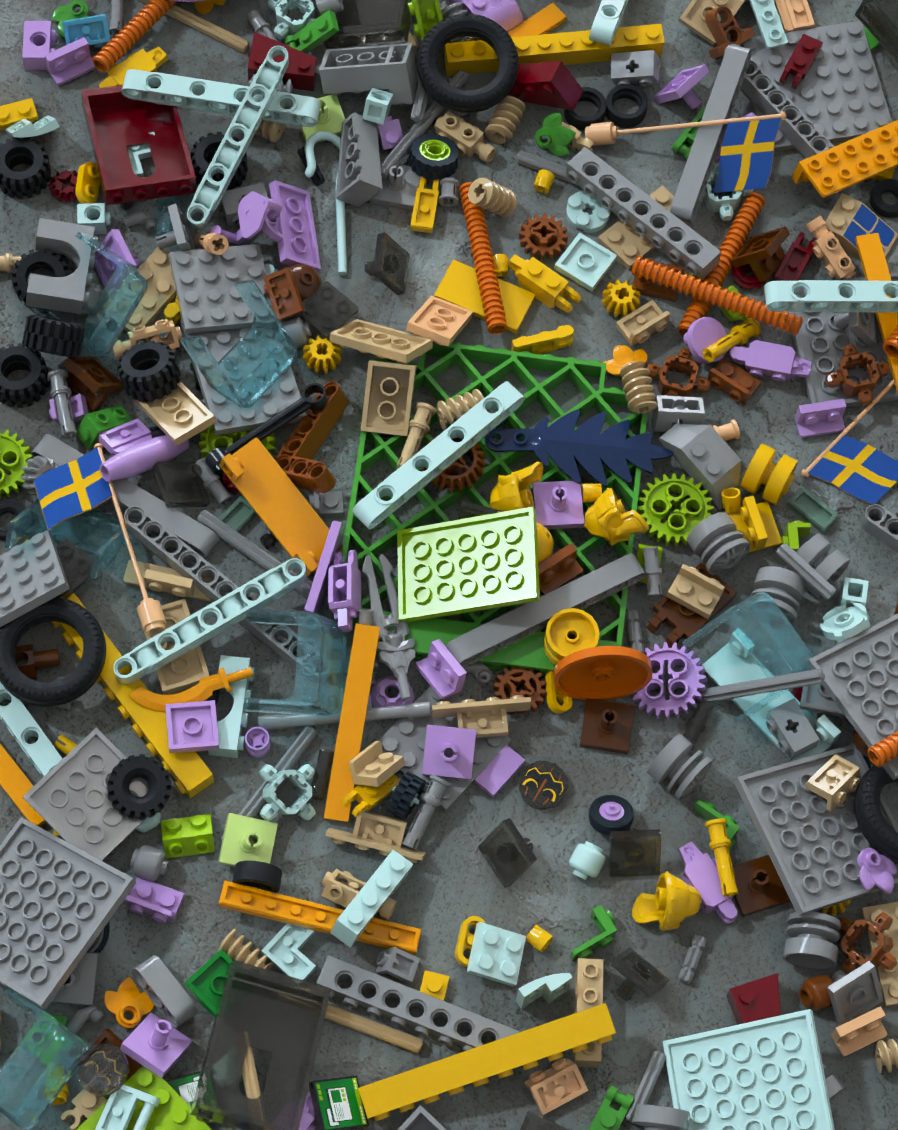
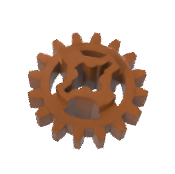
M546 213L543 214L542 218L535 214L534 220L527 218L526 224L521 225V231L519 232L520 247H525V254L531 252L534 258L540 256L541 261L544 260L545 256L552 260L553 254L559 257L561 250L566 249L568 241L567 227H562V220L555 222L554 215L549 219Z
M512 666L511 671H509L507 668H504V676L498 674L496 678L498 683H494L493 690L497 691L494 693V697H498L500 700L508 699L504 693V688L510 697L515 695H523L525 698L531 697L530 709L536 712V704L542 706L544 702L542 697H546L547 690L543 689L546 686V681H539L542 674H534V669H517V667ZM531 681H532V683L534 684V686H535V688H536V692L534 691L535 689L532 688L531 685H530V682H531ZM529 710L523 711V714L528 716ZM519 711L514 712L516 717H518Z

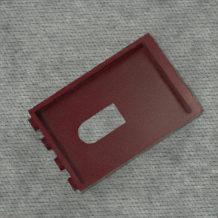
M123 85L81 90L82 107L106 205L196 193V176L177 106L127 98L121 93ZM149 144L155 172L149 177H139L133 172L127 147Z

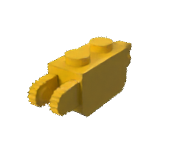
M160 47L148 52L142 48L138 52L129 55L120 64L114 65L107 72L108 77L103 82L101 81L99 88L123 85L126 71L130 69L157 72V69L168 60L167 54Z
M514 254L509 260L508 267L515 272L514 275L518 278L520 288L536 294L535 298L547 307L554 308L557 306L561 310L570 313L573 306L563 297H567L574 303H578L582 299L577 291L568 286L569 281L534 257L525 261Z

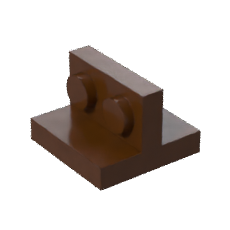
M787 227L750 237L732 258L731 261L734 267L750 264L759 282L767 281L786 256L780 245L790 235Z
M94 356L68 357L63 364L70 370L66 379L68 387L75 395H84L87 406L93 412L100 410L110 393H121L124 388L122 382Z

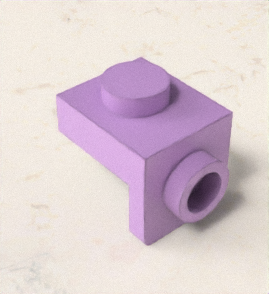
M389 116L384 125L377 124L382 150L395 148L403 138L399 119L393 120L392 116Z
M78 394L70 398L74 423L83 420L85 414H88L86 398L84 395ZM55 398L49 400V413L51 418L59 423Z

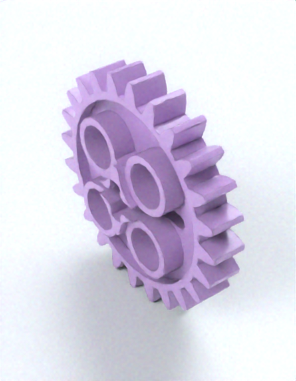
M664 642L661 649L657 644H654V651L645 648L646 656L650 659L652 667H660V670L657 673H652V679L643 689L631 694L635 695L632 698L634 704L639 703L638 707L641 711L647 708L648 716L656 712L657 719H660L662 714H665L667 720H670L671 713L680 718L679 711L681 710L689 714L687 707L690 705L696 708L694 700L703 699L699 691H706V687L702 683L707 682V678L705 675H701L705 673L704 666H700L701 659H694L695 653L693 650L687 654L685 645L678 650L676 642H674L672 648L668 647L667 642ZM665 661H668V662H669V663H668V674H669L670 679L668 680V687H669V696H670V699H669L668 701L665 700V698H666V688H665V685H664V682L666 681L665 669H664V662H665ZM678 665L685 667L681 672L673 671L674 667ZM677 688L685 689V692L681 695L673 694ZM652 690H661L658 696L653 697L649 695Z

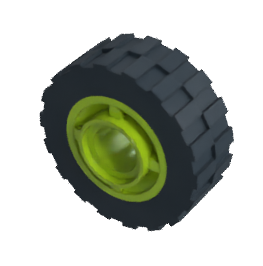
M439 134L422 135L411 144L409 166H411L413 172L426 179L441 180L446 177L449 178L456 172L458 166V146L446 136H440Z

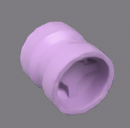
M253 727L247 731L245 743L248 754L255 758L267 755L270 750L268 732L262 727Z

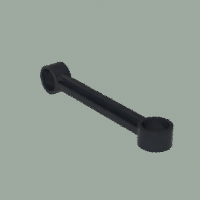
M319 383L307 385L303 390L302 398L226 449L216 448L207 455L205 464L215 475L223 474L224 471L219 464L221 459L227 454H234L254 438H258L261 442L308 409L320 410L324 408L328 402L324 386ZM311 394H323L322 397L318 400H308V397Z

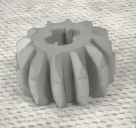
M36 456L34 459L26 460L27 466L22 467L24 475L20 478L25 480L22 487L28 489V493L31 495H37L34 480L48 470L59 466L53 464V459Z

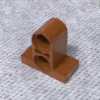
M725 6L709 10L705 16L706 24L717 43V46L709 50L712 59L723 56L728 45H740L756 35L752 27L741 30L731 10ZM717 13H718V14L720 15V17H721V21H720V22H719L718 19H717ZM727 33L730 34L731 41L728 40Z

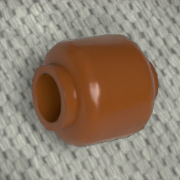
M825 974L805 979L799 989V997L802 1004L813 1011L832 1006L827 987L835 981Z

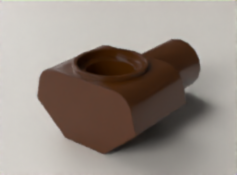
M33 644L17 646L16 665L30 679H37V669L60 665L58 649L34 652ZM22 659L28 660L23 666L17 665Z

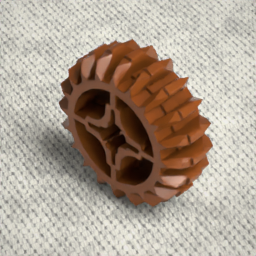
M460 438L452 439L454 442L462 441ZM480 443L475 444L456 460L457 463H452L432 480L433 488L440 485L441 492L445 488H449V492L452 494L454 489H458L462 493L464 486L470 490L472 483L477 484L479 477L483 476V468L485 467V461L483 460L485 454L483 451H480ZM466 454L470 457L473 463L470 468L466 466V462L464 461Z

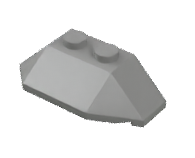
M675 424L658 440L666 449L673 451V457L694 478L697 484L702 483L701 489L708 490L707 496L712 498V502L720 510L723 508L721 492L726 488L733 487L738 489L741 459L711 425Z

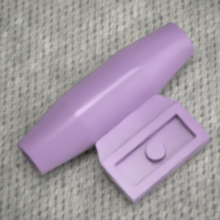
M135 419L99 434L98 441L111 455L116 454L100 465V473L107 482L134 477L166 464L189 449V441L186 440L176 446L167 435L152 438L151 431L139 419Z

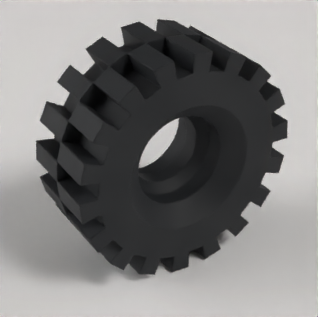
M140 754L139 756L131 755L127 759L119 761V764L113 768L107 785L108 798L111 800L113 808L117 809L122 816H128V819L134 820V818H138L139 820H145L147 817L151 818L164 808L170 797L172 786L169 778L170 774L168 770H165L164 764L157 762L152 756L149 758L145 757V754ZM136 778L145 779L149 784L148 793L143 797L132 795L129 790L132 780Z

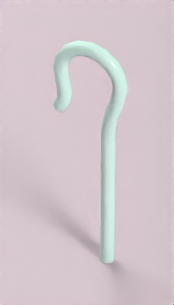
M319 131L307 139L305 144L306 177H312L316 169L313 150L316 142L327 140L336 145L340 150L341 138L336 134L328 131ZM336 199L338 275L345 276L347 275L345 202Z

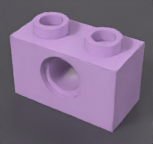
M24 21L22 59L25 70H48L45 55L55 51L53 43L57 42L56 30H52L51 21Z

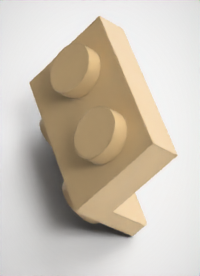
M651 300L618 320L615 327L632 347L636 343L641 344L645 342L654 332L663 331L668 326L670 313L668 311L663 313L657 304Z

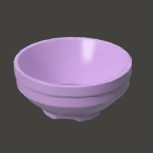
M387 675L378 679L370 692L372 708L400 706L414 702V692L410 684L409 688L412 697L410 700L403 701L401 693L395 698H389L385 695V690L390 686L396 687L400 692L395 675Z

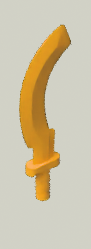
M251 667L226 675L224 668L218 669L219 674L201 678L197 685L180 693L169 695L157 694L139 686L129 694V697L147 709L166 712L165 704L205 701L213 695L212 692L214 690L224 687L227 692L233 691L229 683L253 677Z

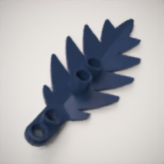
M578 409L562 416L548 428L549 418L545 417L536 424L534 429H493L485 437L487 448L493 452H534L545 467H549V456L562 472L577 484H580L581 478L575 462L576 459L582 468L604 487H607L608 483L601 460L615 475L631 484L632 478L627 461L637 468L652 474L654 470L651 460L669 458L674 454L671 450L651 444L653 436L651 432L638 434L626 439L631 424L630 420L619 422L600 434L607 416L606 412L593 416L574 431L580 415V410ZM499 437L501 438V440L499 442L493 441V438ZM518 437L525 438V440L522 442H519L516 439Z

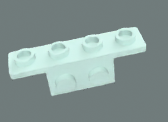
M749 0L766 48L772 49L787 45L788 40L774 0Z

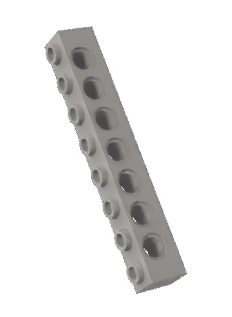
M586 147L567 163L566 176L570 182L579 185L588 196L597 199L605 209L615 213L623 223H628L640 236L650 240L655 248L661 249L669 255L672 261L686 268L690 275L703 279L719 264L721 251Z
M330 955L327 956L316 982L317 990H320L319 993L324 997L333 999L335 996L342 999L343 1003L349 1007L357 1008L360 1006L367 1009V1013L374 1017L381 1018V1016H385L391 1019V1023L399 1027L407 1025L415 1028L414 1031L419 1035L429 1037L430 1034L439 1038L438 1041L444 1045L452 1047L455 1044L463 1048V1052L482 1046L481 1039L484 1036H491L496 1041L519 1033L518 1030ZM342 979H348L352 982V985L347 989H342L338 986V983ZM367 988H371L376 992L372 998H365L361 993ZM389 998H396L400 1004L395 1008H390L385 1002ZM414 1007L422 1009L423 1015L415 1018L410 1015L409 1011ZM436 1017H443L446 1019L447 1024L444 1027H437L433 1020ZM461 1026H466L471 1030V1034L467 1037H462L457 1033V1029Z

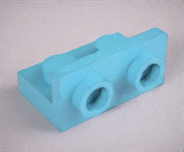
M106 14L62 21L66 45L85 37L89 45L94 47L106 46V42H110Z

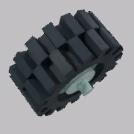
M407 771L402 779H400L398 786L393 787L392 791L394 793L391 795L386 810L405 820L410 815L415 804L418 805L420 803L419 796L423 792L426 781Z

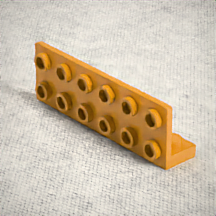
M898 120L799 161L791 177L795 184L810 181L819 194L825 198L898 166Z
M254 438L231 455L229 453L224 456L219 466L290 557L298 558L304 562L306 577H308L318 568L330 529L260 440Z

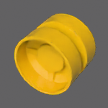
M762 443L746 470L740 488L755 494L760 486L764 484L765 488L762 498L777 505L782 495H786L796 474L794 471L798 460L784 454L777 464H774L776 449Z

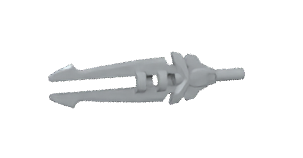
M383 554L379 556L392 612L389 615H384L371 556L367 555L363 563L362 572L368 576L371 610H374L373 626L380 627L379 639L382 642L378 641L377 650L380 652L378 657L381 662L388 665L395 677H397L401 698L403 701H407L412 698L407 673L410 662L415 658V650L412 649L415 645V639L412 638L405 641V636L410 632L407 622L399 621L398 594L391 578V572L394 570L393 566ZM395 626L394 630L387 631V627Z

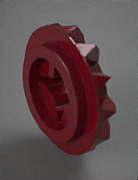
M67 169L64 172L57 171L56 175L51 177L49 190L55 199L61 202L77 200L75 189L78 173L76 170L73 172ZM68 181H70L71 186H67L63 189L62 183H67Z
M750 264L736 268L733 266L731 275H733L734 283H738L740 288H748L751 291L754 288L759 289L766 283V281L759 282L755 273L746 279V273L752 271Z

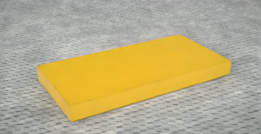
M453 259L434 297L473 311V316L485 320L475 268ZM498 278L506 323L508 325L507 330L517 334L535 300L536 294Z

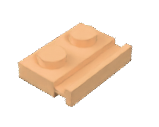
M774 0L777 13L781 17L784 32L814 28L815 23L807 0Z

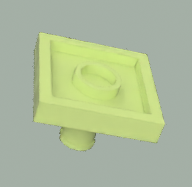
M337 95L317 98L321 102L317 124L313 127L300 126L305 142L312 134L319 131H328L341 137L342 122L345 120Z
M229 813L227 815L218 863L234 867L239 861L246 860L270 864L278 823Z

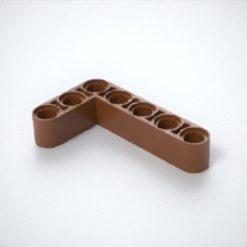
M328 382L324 385L328 398L326 406L320 410L308 409L306 411L307 416L301 418L275 458V461L297 488L327 493L336 485V479L326 465L313 460V458L349 403L348 397L337 382ZM318 393L313 401L320 399L323 394Z

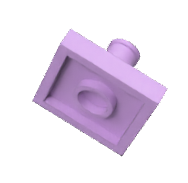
M705 64L683 70L654 96V99L660 104L682 97L689 106V109H694L702 101L698 98L692 87L710 71Z
M111 229L93 254L95 255L94 266L108 294H115L131 272L140 266L138 255H131L119 229Z
M575 481L537 482L533 484L534 508L536 509L538 523L547 529L584 527L581 484H577Z
M215 700L165 704L169 753L219 749Z
M427 724L422 774L471 779L476 729Z
M150 1013L126 1038L120 1050L160 1078H163L190 1048L192 1040L173 1028L167 1020L160 1019L153 1013Z

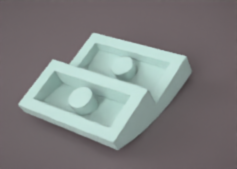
M48 115L34 124L24 118L5 130L13 137L24 138L42 135L60 126L55 118Z
M560 973L536 979L518 989L516 1002L521 1010L541 996L549 1004L569 990L573 977L570 973Z

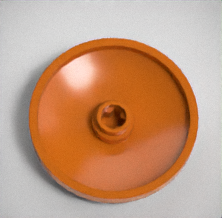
M598 646L574 652L557 663L553 671L554 685L559 692L574 699L586 700L589 698L602 701L618 699L638 692L652 679V664L644 653L628 647Z

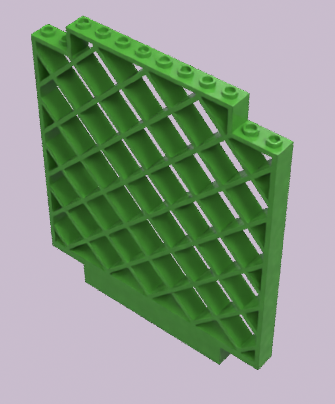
M433 341V348L420 356L419 364L412 361L407 363L408 365L417 366L414 392L425 386L437 401L442 400L445 403L449 396L434 378L455 364L472 384L451 397L453 400H455L456 395L463 397L465 392L472 394L474 389H478L486 397L494 391L491 385L513 372L529 391L523 395L525 400L522 405L498 426L506 422L511 429H527L517 418L516 414L535 401H538L554 419V421L548 424L547 428L556 420L574 410H580L579 417L595 408L599 414L606 412L605 421L610 427L619 422L630 420L631 424L626 439L635 436L630 429L640 423L639 434L646 433L648 412L643 414L632 413L624 420H621L607 404L628 406L624 390L616 387L604 388L607 363H601L598 360L585 361L578 360L575 357H555L552 354L538 355L532 354L529 351L515 352L509 351L506 348L492 349L483 345H464L460 342H453L449 346H442ZM426 355L443 357L425 369ZM373 358L374 361L397 363L389 358ZM469 361L499 364V366L481 376ZM526 368L556 373L539 384ZM583 375L599 377L598 391L590 385ZM569 379L586 399L564 413L549 396L548 392ZM437 407L435 408V415L431 417L429 427L439 421ZM412 413L410 415V421L414 419V415ZM361 431L342 549L344 563H348L350 543L359 553L357 555L358 569L363 566L365 557L370 555L373 570L384 583V586L378 589L380 601H383L388 597L381 563L376 557L397 543V530L422 526L432 518L437 523L450 521L443 511L464 496L469 498L482 515L493 514L491 507L476 488L498 473L501 476L510 475L512 470L508 466L528 452H507L500 457L496 452L487 448L485 439L482 438L476 444L480 443V451L484 452L485 458L490 465L483 469V476L479 477L477 484L472 483L470 490L464 486L462 493L458 489H454L452 494L449 492L436 502L422 488L415 496L425 509L402 525L391 513L384 521L391 528L392 532L370 547H367L353 530V525L360 521L352 513L353 508L357 504L358 493L360 491L365 497L372 491V488L362 478V472L383 458L396 471L399 459L393 451L404 445L408 436L395 435L384 442L378 433ZM427 433L423 436L421 442L426 446L429 441L434 439ZM368 439L375 449L365 455ZM548 456L549 467H545L548 472L542 476L539 482L572 481ZM601 460L608 483L607 487L602 486V494L607 488H614L631 508L630 511L635 510L637 512L641 469L631 463L627 464L630 475L634 474L632 491L624 480L615 475ZM418 467L417 470L422 472V467ZM531 484L530 489L533 496V484ZM384 496L381 498V500L383 501H389L392 499L389 496ZM582 503L584 514L592 506V503ZM548 529L561 548L573 543L562 529ZM634 533L630 534L627 544L622 541L612 546L621 557L632 553ZM594 536L580 547H576V561L583 568L584 575L596 570L585 556L607 541L605 538ZM397 576V577H395L394 579L392 578V580H393V583H394V585H395V588H396V591H397V594H398V576ZM628 587L621 590V597L615 593L605 598L617 612L618 619L599 632L597 647L622 646ZM369 596L361 601V609H371ZM516 604L492 608L479 618L474 612L461 613L467 622L441 618L407 622L410 633L405 636V641L412 638L415 639V645L412 647L415 650V658L413 660L420 661L428 657L431 642L440 639L446 646L451 640L500 617L508 610L512 611L521 607V605ZM383 611L384 615H389L392 613L388 611ZM332 612V622L338 623V620L334 619V614ZM359 616L353 618V625L359 624ZM395 626L387 627V631L395 629ZM546 628L472 663L483 662L489 670L503 672L504 668L511 671L512 666L517 667V669H534L533 673H541L543 678H545L548 671H554L555 665L545 655L543 644ZM616 634L615 642L607 641V639Z

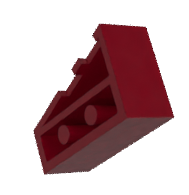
M254 32L248 63V81L251 80L253 74L257 73L269 50L279 45L286 48L289 56V65L283 76V84L286 85L288 79H291L293 89L314 91L317 75L316 57ZM276 55L273 58L275 62H282L285 59L281 55Z
M562 61L519 64L515 84L508 95L522 102L573 111L584 90Z
M778 973L730 988L727 999L737 1025L780 1016Z

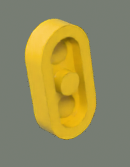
M87 162L78 169L75 193L81 204L94 203L99 195L100 177L97 165L94 162Z
M548 671L545 675L547 704L551 711L556 714H562L572 707L573 700L557 690L554 685L553 671Z
M478 916L468 917L460 926L455 958L464 967H468L469 959L464 956L463 952L468 951L471 953L474 934L469 932V926L476 929L477 923H485Z

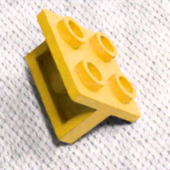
M754 496L745 497L739 512L727 513L736 524V531L742 532L744 539L750 543L751 549L749 552L781 545L782 540L768 502L756 504Z

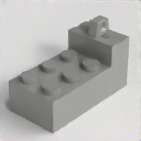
M413 43L328 49L319 68L324 94L362 93L370 91L372 88L382 91L389 89V93L393 94L391 105L400 104V107L413 106L419 82Z

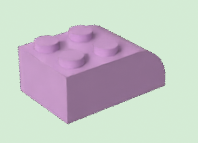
M450 0L449 2L450 4L464 2V6L460 10H468L470 14L488 17L501 25L507 32L523 22L521 10L515 0Z

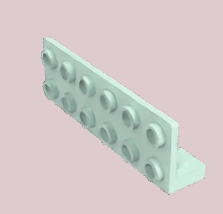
M739 628L731 634L729 642L702 664L705 668V673L717 686L775 677L752 654L755 644ZM786 689L731 699L780 749L775 733L772 734L767 728L766 717L770 710L795 697ZM802 710L820 740L815 748L792 760L788 754L786 756L790 761H795L823 753L837 741L841 731L825 715H822L817 720L809 711Z

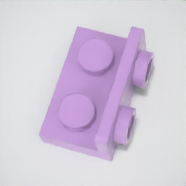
M85 37L45 55L48 72L57 86L96 69L90 56L89 44Z
M837 399L799 405L795 415L799 437L807 438L842 432L845 429L842 418L846 409L845 400Z
M440 639L431 642L428 657L416 662V668L441 699H445L462 691L467 672Z
M137 876L136 884L132 888L130 895L126 896L125 903L133 913L142 915L144 912L152 915V919L163 924L166 921L174 923L185 894Z

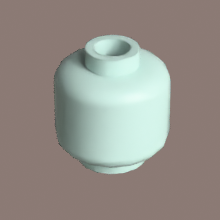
M588 841L585 844H578L569 860V865L574 868L573 874L584 880L588 876L592 878L597 877L606 861L605 855L602 854L604 850Z

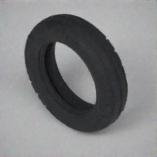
M457 14L441 20L427 32L417 54L418 76L425 91L438 104L456 112L475 113L497 105L509 94L518 75L519 58L511 36L497 22L478 14ZM463 36L476 37L488 43L495 51L499 61V70L494 79L486 86L476 90H461L448 84L440 75L436 63L437 56L446 43Z
M54 597L0 627V682L8 692L23 702L43 707L69 703L85 694L95 684L102 672L106 659L104 633L96 618L86 608L76 602ZM51 621L71 626L83 639V655L80 663L72 673L57 681L39 682L28 678L18 669L15 660L16 648L21 637L30 628L40 623Z
M873 765L863 775L855 792L854 811L856 821L869 844L875 850H878L881 855L898 863V833L888 824L880 807L882 788L886 784L898 782V778L893 781L883 766L877 767Z

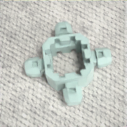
M268 0L269 8L275 11L277 26L274 29V36L280 40L284 39L288 34L294 35L316 19L314 8L316 0ZM299 8V12L304 14L303 20L299 19L298 21L294 20L291 22V18L286 16L288 10H297Z
M718 162L714 163L701 201L704 199L707 210L712 213L719 212L720 218L723 221H730L733 217V211L739 206L741 195L745 197L748 193L753 192L754 189L732 191V198L723 196L721 199H718V196H714V193L712 194L711 189L712 185L715 187L718 177Z
M268 764L263 766L259 771L260 776L265 782L268 781L269 783L263 788V798L268 804H265L261 809V817L266 821H270L278 814L292 815L298 812L302 819L310 820L316 812L310 803L306 804L312 797V787L307 781L313 777L315 770L309 764H306L297 771L283 770L277 773L273 766ZM285 778H289L299 788L298 791L300 792L299 798L290 807H285V804L276 797L277 794L275 793L276 787Z

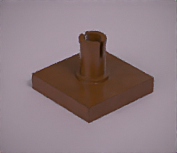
M587 698L579 747L628 755L635 706Z
M769 855L733 866L738 894L734 895L742 917L790 901Z

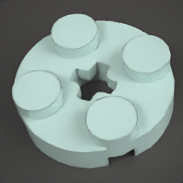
M584 190L569 197L566 218L573 228L582 229L585 233H594L602 230L607 225L611 210L605 209L597 199L588 196ZM585 208H591L593 210L591 215H589L588 212L584 213L583 211L585 210Z
M853 603L854 607L847 608L846 604L831 609L823 616L824 623H820L824 636L827 639L836 640L840 644L869 629L870 622L866 608L862 604Z

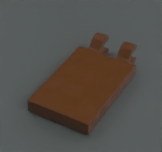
M702 563L696 569L708 578L718 580L725 587L724 592L708 619L666 597V595L654 606L653 611L656 614L648 621L649 624L646 628L654 634L664 622L668 623L674 629L666 636L667 640L665 642H667L669 648H672L674 642L678 643L682 637L687 641L693 638L737 594L717 575L709 574L706 566Z

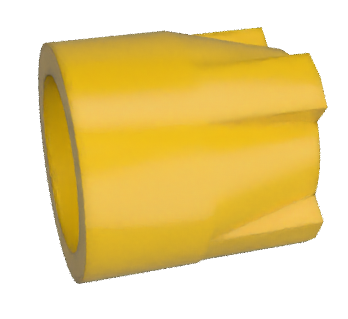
M539 170L535 179L534 190L548 194L555 175L548 170Z
M505 254L493 255L497 277H507L508 256Z
M581 484L582 503L595 502L602 494V485Z
M733 487L724 489L721 495L725 512L729 514L730 512H739L741 507L740 490Z
M536 924L526 936V941L542 953L550 945L554 936Z

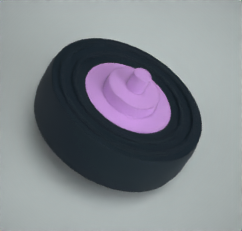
M604 795L595 799L590 806V824L596 831L604 835L616 836L623 834L630 829L633 823V808L622 797Z

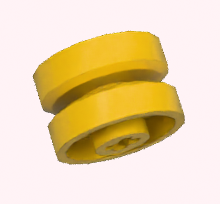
M569 608L557 612L547 623L543 644L545 655L556 666L560 660L574 652L597 647L600 635L598 624L590 614L580 609Z

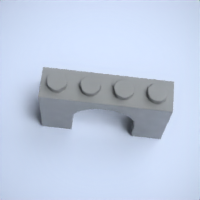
M39 218L35 250L39 251V248H44V252L52 250L54 253L67 256L76 264L77 269L65 277H50L30 273L26 306L82 314L83 305L88 306L89 292H85L86 287H91L92 273H88L89 268L93 269L95 255H91V251L97 248L98 237L94 236L95 227Z

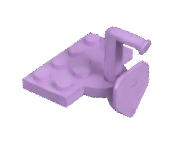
M274 180L269 184L271 199L255 191H251L242 198L238 206L240 229L236 233L222 230L218 225L213 226L210 230V233L224 235L229 243L236 245L247 242L263 230L270 239L278 243L281 263L287 265L306 264L313 267L317 272L321 270L309 191Z

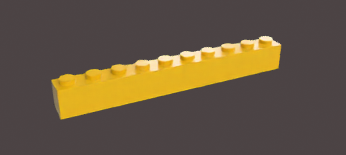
M662 24L619 27L611 46L589 40L591 30L511 37L517 49L519 64L562 61L564 65L611 61L612 53L654 50L658 56H662L665 44ZM483 40L445 44L444 60L447 76H453L459 70H463L468 74L496 72L499 70V61L495 51Z
M73 591L61 597L76 602L85 608ZM51 621L55 628H61L64 632L62 634L63 639L69 647L73 645L76 648L77 652L75 654L81 661L83 639L80 634L65 623ZM103 631L106 641V659L102 672L96 682H102L105 686L103 691L110 701L115 700L119 705L117 709L125 720L129 718L133 723L131 728L138 738L143 737L146 740L147 744L145 746L153 757L157 755L164 764L165 770H168L169 774L176 780L174 785L182 795L186 793L190 799L214 783L212 772L196 751L169 753L166 712L147 709L129 697V694L137 687L142 686L145 689L147 687L140 679L131 684H122L117 680L114 664L122 655ZM129 666L122 667L119 673L121 675H128L131 673L132 668Z
M604 1003L362 1086L358 1090L367 1118L374 1117L375 1121L390 1117L389 1111L399 1108L401 1113L415 1108L414 1102L424 1100V1103L428 1104L439 1100L438 1094L448 1091L451 1096L465 1091L464 1085L473 1083L474 1087L489 1083L488 1077L498 1074L500 1079L514 1074L513 1068L523 1066V1069L526 1070L538 1066L537 1060L547 1057L549 1062L563 1057L562 1052L572 1048L573 1053L587 1049V1043L597 1040L599 1045L613 1040L612 1034H615L616 1031L607 1004Z

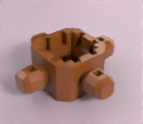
M846 345L843 348V358L839 363L837 372L826 376V385L830 388L839 387L840 385L844 395L850 398L857 396L863 406L870 405L873 401L872 392L877 385L878 379L890 373L889 364L886 362L875 364L872 355L866 352L858 354L854 345ZM856 366H859V369L863 368L864 371H867L868 380L860 381L859 384L856 381L852 382L851 379H848L849 375L846 368L848 370L855 369Z
M682 348L678 356L671 355L665 358L663 368L659 367L658 364H648L647 369L650 370L648 377L659 379L657 389L661 395L691 397L693 389H696V392H708L710 381L703 377L697 378L699 367L695 361L691 360L692 353L689 349ZM674 368L679 373L684 374V371L688 372L687 376L690 377L688 385L680 388L679 384H668L669 380H666L668 371H673Z
M880 913L875 918V923L865 919L856 920L854 923L847 918L840 920V932L845 935L841 939V948L849 955V958L846 957L841 964V969L846 974L857 969L859 964L862 966L868 961L875 968L881 965L888 970H892L897 965L896 958L890 953L893 948L892 938L884 932L889 930L893 923V918L888 914ZM869 929L879 939L877 942L879 946L874 948L870 958H864L855 949L857 945L855 941L862 937L864 930L868 931Z

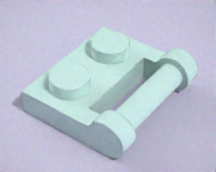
M120 1083L112 1090L95 1130H126L138 1101L145 1104L133 1130H145L154 1107H158L160 1099Z

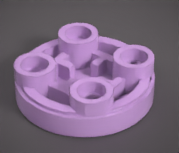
M702 317L695 320L689 326L688 332L684 334L685 344L688 345L692 355L700 364L719 361L726 354H722L712 362L706 361L703 357V349L727 335L722 324L714 318Z

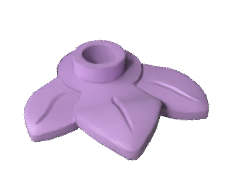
M873 848L863 849L857 857V863L860 868L859 877L862 885L866 890L876 885L885 893H892L894 888V878L892 875L897 873L894 862L884 855H879Z

